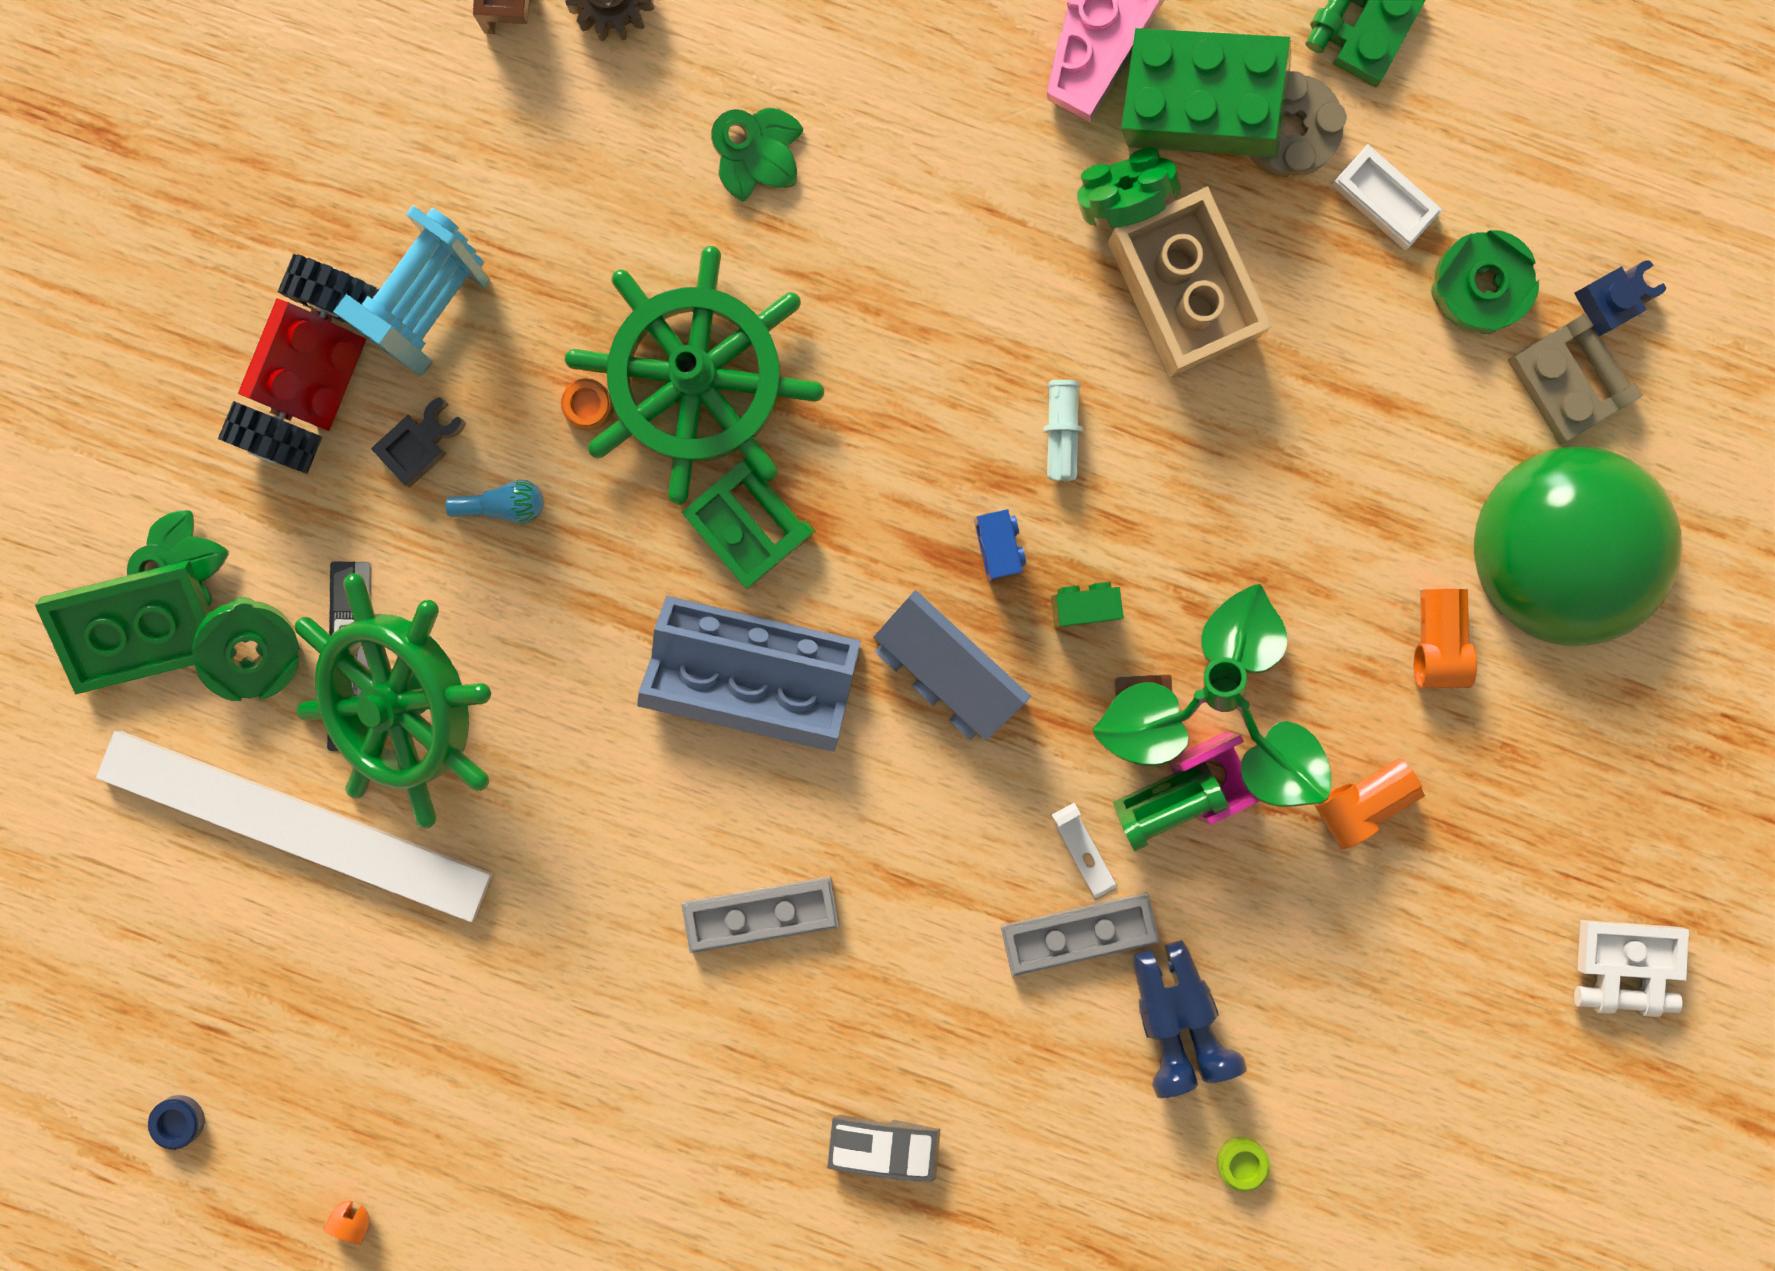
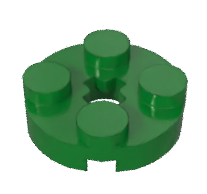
M1147 147L1135 151L1127 160L1110 166L1098 164L1083 171L1081 174L1083 185L1077 192V200L1083 219L1088 224L1097 226L1094 218L1108 219L1110 227H1123L1147 220L1166 209L1164 198L1173 192L1176 199L1181 191V185L1174 163L1169 159L1161 158L1157 148Z
M1501 230L1471 233L1452 244L1441 256L1436 266L1435 281L1432 285L1431 294L1434 301L1440 305L1443 313L1454 324L1471 332L1491 334L1514 324L1523 318L1533 306L1539 292V280L1536 281V272L1533 267L1536 261L1528 246L1510 233ZM1488 270L1492 271L1495 274L1492 283L1498 287L1496 292L1494 293L1490 290L1484 293L1477 288L1478 282L1475 280V274L1482 275Z
M246 597L236 598L229 604L222 605L210 612L202 620L195 632L192 654L198 677L211 692L224 699L242 701L241 698L251 699L259 696V700L271 697L289 684L298 669L299 643L294 626L280 610L269 604L255 602ZM241 641L244 643L249 641L256 642L255 648L259 654L258 658L253 660L246 656L241 661L234 658L237 653L235 645Z

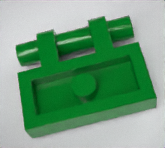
M1328 0L1325 8L1318 9L1310 23L1313 30L1305 45L1316 53H1322L1329 40L1336 43L1342 48L1333 65L1377 87L1386 74L1425 0ZM1350 2L1363 8L1354 26L1345 23L1342 18Z

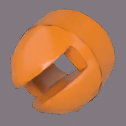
M353 1201L340 1203L329 1215L323 1230L327 1234L345 1242L362 1244L369 1226V1214L366 1208L361 1205L354 1215L350 1213Z

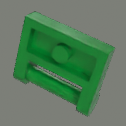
M746 459L739 462L681 512L747 590L816 532L807 520L800 521L771 485L757 475ZM743 484L786 534L778 543L774 544L731 494L738 486Z
M1205 761L1188 770H1180L1113 802L1121 825L1134 852L1148 846L1147 840L1211 810L1217 814L1229 808L1219 784Z

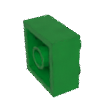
M1102 582L1089 585V590L1080 591L1079 586L1057 589L1058 594L1051 596L1054 628L1124 619L1120 587H1111V582Z

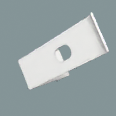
M1073 803L1052 814L1073 859L1092 894L1097 899L1116 889L1117 885L1079 817L1081 814L1078 808ZM1085 853H1090L1095 861V865L1091 868L1087 867L1083 860Z

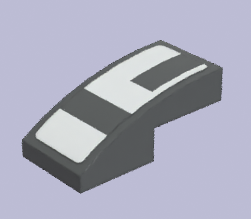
M840 1114L832 1118L827 1169L881 1178L932 1182L936 1180L941 1129L898 1120L882 1123Z

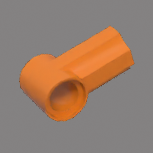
M1468 589L1420 590L1421 643H1418L1416 646L1413 664L1417 686L1419 688L1473 687L1477 675V656L1473 644L1469 643Z
M1398 758L1357 784L1349 783L1331 791L1328 800L1322 804H1316L1315 807L1340 849H1347L1374 835L1380 829V823L1425 797L1422 784L1414 771L1403 759Z

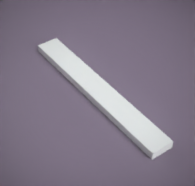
M124 731L113 732L96 776L97 779L469 922L476 920L493 873Z

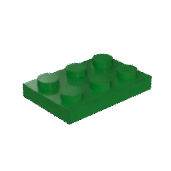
M190 560L43 596L35 604L75 695L195 665L192 654L195 632L202 620L211 612Z

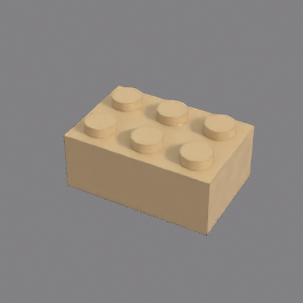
M1208 187L1166 205V209L1147 220L1128 226L1117 227L1113 230L1107 242L1169 378L1258 339L1272 327Z

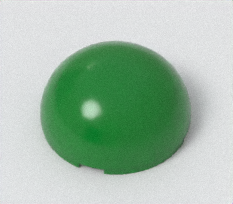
M1575 446L1552 449L1536 454L1515 466L1500 480L1487 501L1484 502L1474 535V557L1477 573L1487 597L1498 612L1528 635L1563 646H1590L1622 637L1647 621L1663 604L1672 590L1678 575L1682 555V532L1673 503L1660 483L1647 470L1634 461L1617 453L1595 447Z

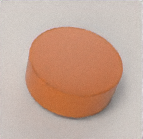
M583 378L572 382L566 387L561 398L563 415L572 425L581 430L589 431L602 427L608 422L613 412L609 391L600 382L593 379Z

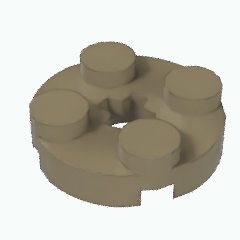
M1290 71L1284 116L1287 115L1292 118L1296 115L1300 117L1303 121L1301 126L1305 130V134L1301 136L1295 132L1288 137L1282 132L1278 158L1249 156L1262 170L1280 177L1307 175L1314 173L1324 166L1334 155L1341 143L1343 127L1347 117L1345 109L1340 105L1336 95L1328 86L1298 71ZM1283 121V125H1282V130L1284 129V127H1285V125H1286L1284 121Z

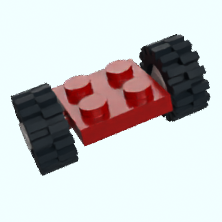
M293 254L278 293L292 301L303 304V306L310 308L311 311L309 312L290 302L276 298L238 391L239 395L270 407L269 413L274 414V417L233 401L218 439L246 450L248 454L276 465L279 463L308 474L322 436L285 422L284 419L291 421L292 417L330 431L367 340L332 323V317L341 322H346L333 311L346 294L362 304L367 296L373 299L379 289L325 263L322 264L309 257L306 258L299 254Z

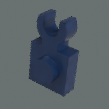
M1650 260L1643 261L1626 272L1621 266L1574 293L1599 337L1646 311L1647 309L1643 303H1647L1665 292L1666 286L1664 283L1652 288L1643 279L1644 272L1654 266Z

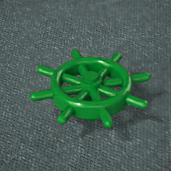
M707 246L701 252L697 287L672 289L650 299L628 271L624 269L616 270L611 278L612 284L633 312L618 329L609 353L571 349L565 354V363L571 369L607 374L609 395L613 407L620 418L590 441L588 445L589 454L597 459L603 458L634 435L651 450L673 459L668 498L675 505L684 504L688 499L693 462L719 459L738 450L763 481L774 480L778 474L777 466L755 437L769 421L778 397L816 402L823 398L825 392L823 385L819 382L781 377L778 354L769 331L800 308V297L794 292H788L756 315L754 311L737 298L717 290L721 253L715 246ZM693 312L689 345H684L665 320L678 314ZM713 314L730 321L739 328L708 352ZM648 332L668 356L669 362L634 357L640 342ZM753 345L758 359L759 374L720 369L749 346ZM630 377L668 382L637 406L632 394ZM718 389L753 393L755 397L746 413L739 418ZM681 399L676 436L667 434L650 423V421ZM702 401L724 431L710 437L696 439Z
M352 573L345 577L343 585L355 622L343 626L332 635L328 634L310 617H301L295 623L296 633L320 653L315 671L316 700L301 702L297 706L296 713L304 721L322 720L332 742L346 761L353 767L345 787L349 797L354 799L362 797L370 780L389 788L406 789L417 825L425 829L430 828L436 822V814L426 783L451 770L475 791H482L489 784V777L486 772L467 757L463 751L467 743L469 731L468 706L487 703L491 698V689L484 683L462 685L459 674L440 645L430 636L439 613V607L434 601H422L416 609L412 622L395 615L375 614L364 578L360 574ZM361 646L363 647L369 669L355 657ZM385 647L398 656L393 669H391ZM352 683L361 690L360 695L354 696ZM430 709L432 725L420 715ZM388 736H390L395 753L384 746ZM412 736L428 750L423 760L418 758Z

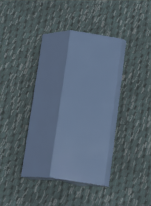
M666 596L654 628L651 660L638 692L637 706L835 752L861 641Z

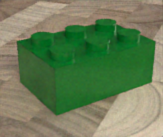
M1135 28L1121 127L1127 146L1133 148L1154 147L1161 150L1278 158L1292 60L1290 37Z

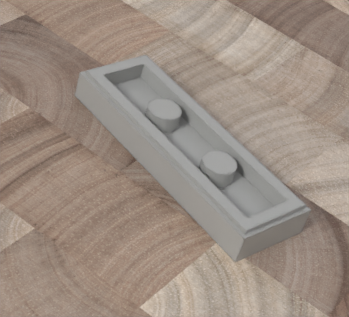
M831 876L683 901L681 903L690 953L839 928Z
M1147 892L1000 925L1012 976L1159 943Z

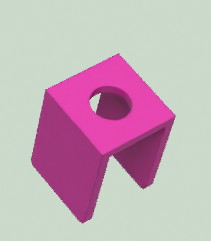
M1224 732L1183 752L1179 757L1168 762L1173 774L1180 770H1188L1204 761H1216L1224 768L1225 780L1220 788L1229 808L1217 814L1211 810L1195 818L1208 825L1219 822L1260 802L1247 790L1242 780L1241 761L1234 748L1244 742L1241 734Z

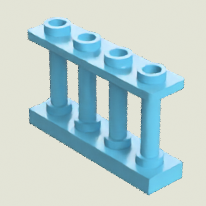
M412 205L406 215L421 233L373 299L367 296L362 304L346 294L333 312L383 351L422 377L433 362L421 351L426 344L423 341L425 335L467 277L484 288L490 279L481 269L485 262L475 254L477 251L467 243L468 239L457 231L459 227L434 208H431L426 215Z

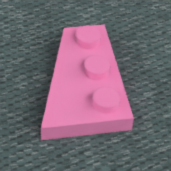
M1068 0L1062 34L1059 36L1048 84V100L1091 123L1132 55L1135 28L1148 29L1165 0Z

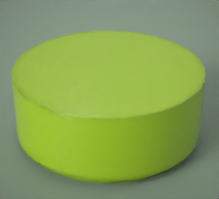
M1232 1138L1221 1146L1217 1154L1216 1164L1219 1174L1228 1186L1237 1191L1247 1192L1255 1190L1266 1181L1269 1175L1270 1162L1268 1155L1260 1144L1251 1138Z

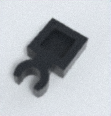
M441 397L432 400L427 405L424 411V420L420 424L413 417L407 415L371 448L407 487L415 484L447 454L437 443L443 437L451 438L457 436L466 425V422L458 416L446 426L440 425L438 416L449 405Z

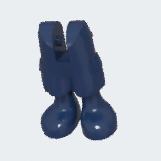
M1183 940L1165 945L1169 970L1173 975L1176 985L1164 987L1161 978L1163 976L1151 950L1135 954L1133 958L1141 997L1139 999V1013L1141 1014L1147 1038L1159 1040L1161 1066L1154 1075L1152 1083L1157 1098L1179 1096L1194 1090L1198 1086L1194 1069L1186 1056L1180 1038V1032L1184 1028L1189 1030L1200 1076L1204 1082L1217 1083L1227 1081L1247 1071L1244 1057L1235 1050L1224 1048L1216 1039L1210 1025L1219 1016L1211 990L1205 980H1201L1192 956Z

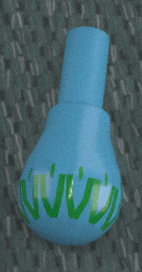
M521 479L506 483L496 489L484 491L483 495L448 497L446 499V512L449 517L485 515L487 518L500 519L515 524H526L534 521L541 514L544 506L543 495L538 486L528 480Z

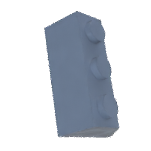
M917 590L907 598L873 637L881 644L874 652L895 672L904 665L918 679L912 684V687L932 706L939 700H942L955 713L949 721L970 741L976 734L987 741L1031 698L1029 693Z

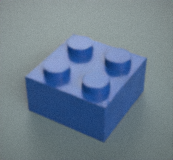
M1008 509L977 516L974 523L988 582L1016 576L1023 572L1022 567L1026 565V558L1023 547H1017L1015 536L1019 534L1016 516H1010Z

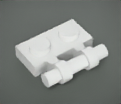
M1580 920L1577 970L1585 974H1597V983L1594 987L1577 986L1575 988L1574 1001L1576 1006L1592 1007L1597 1013L1615 1014L1617 1009L1636 1010L1642 1016L1660 1017L1663 1012L1680 1013L1683 1005L1681 995L1679 993L1665 992L1666 979L1686 980L1689 930L1673 926ZM1620 976L1642 977V986L1639 990L1620 989Z

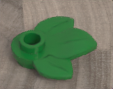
M765 108L753 115L739 109H732L722 113L712 125L711 141L714 149L721 156L718 175L724 188L735 198L743 202L751 195L756 182L772 188L793 187L797 183V167L792 152L787 146L795 141L803 132V127L799 121L792 115L775 108ZM739 126L744 130L745 141L743 143L736 144L731 141L728 134L730 127Z
M190 510L174 511L159 518L150 527L146 546L136 550L128 561L127 576L144 572L146 564L150 561H155L159 567H164L190 560L208 606L212 604L211 594L203 581L209 579L220 570L229 556V550L212 540L193 537V513Z

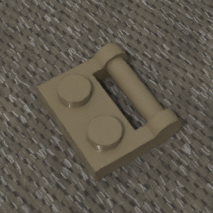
M1586 313L1508 359L1560 444L1568 442L1643 396L1636 383L1629 384L1602 338L1598 336ZM1574 337H1576L1611 396L1603 401H1600L1565 344Z

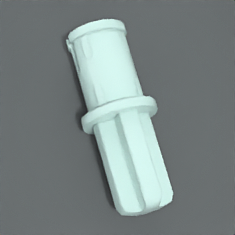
M1051 380L1048 382V425L1043 427V432L1048 434L1047 477L1057 482H1068L1075 480L1077 477L1078 434L1083 433V427L1078 425L1080 382L1076 380Z

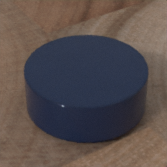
M175 1095L157 1104L151 1111L148 1118L149 1134L156 1144L165 1149H181L193 1142L201 1134L205 1122L203 1110L194 1099L188 1096Z

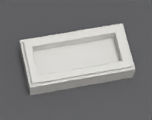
M1369 144L1362 149L1331 184L1336 191L1404 251L1416 241L1442 211L1436 203Z

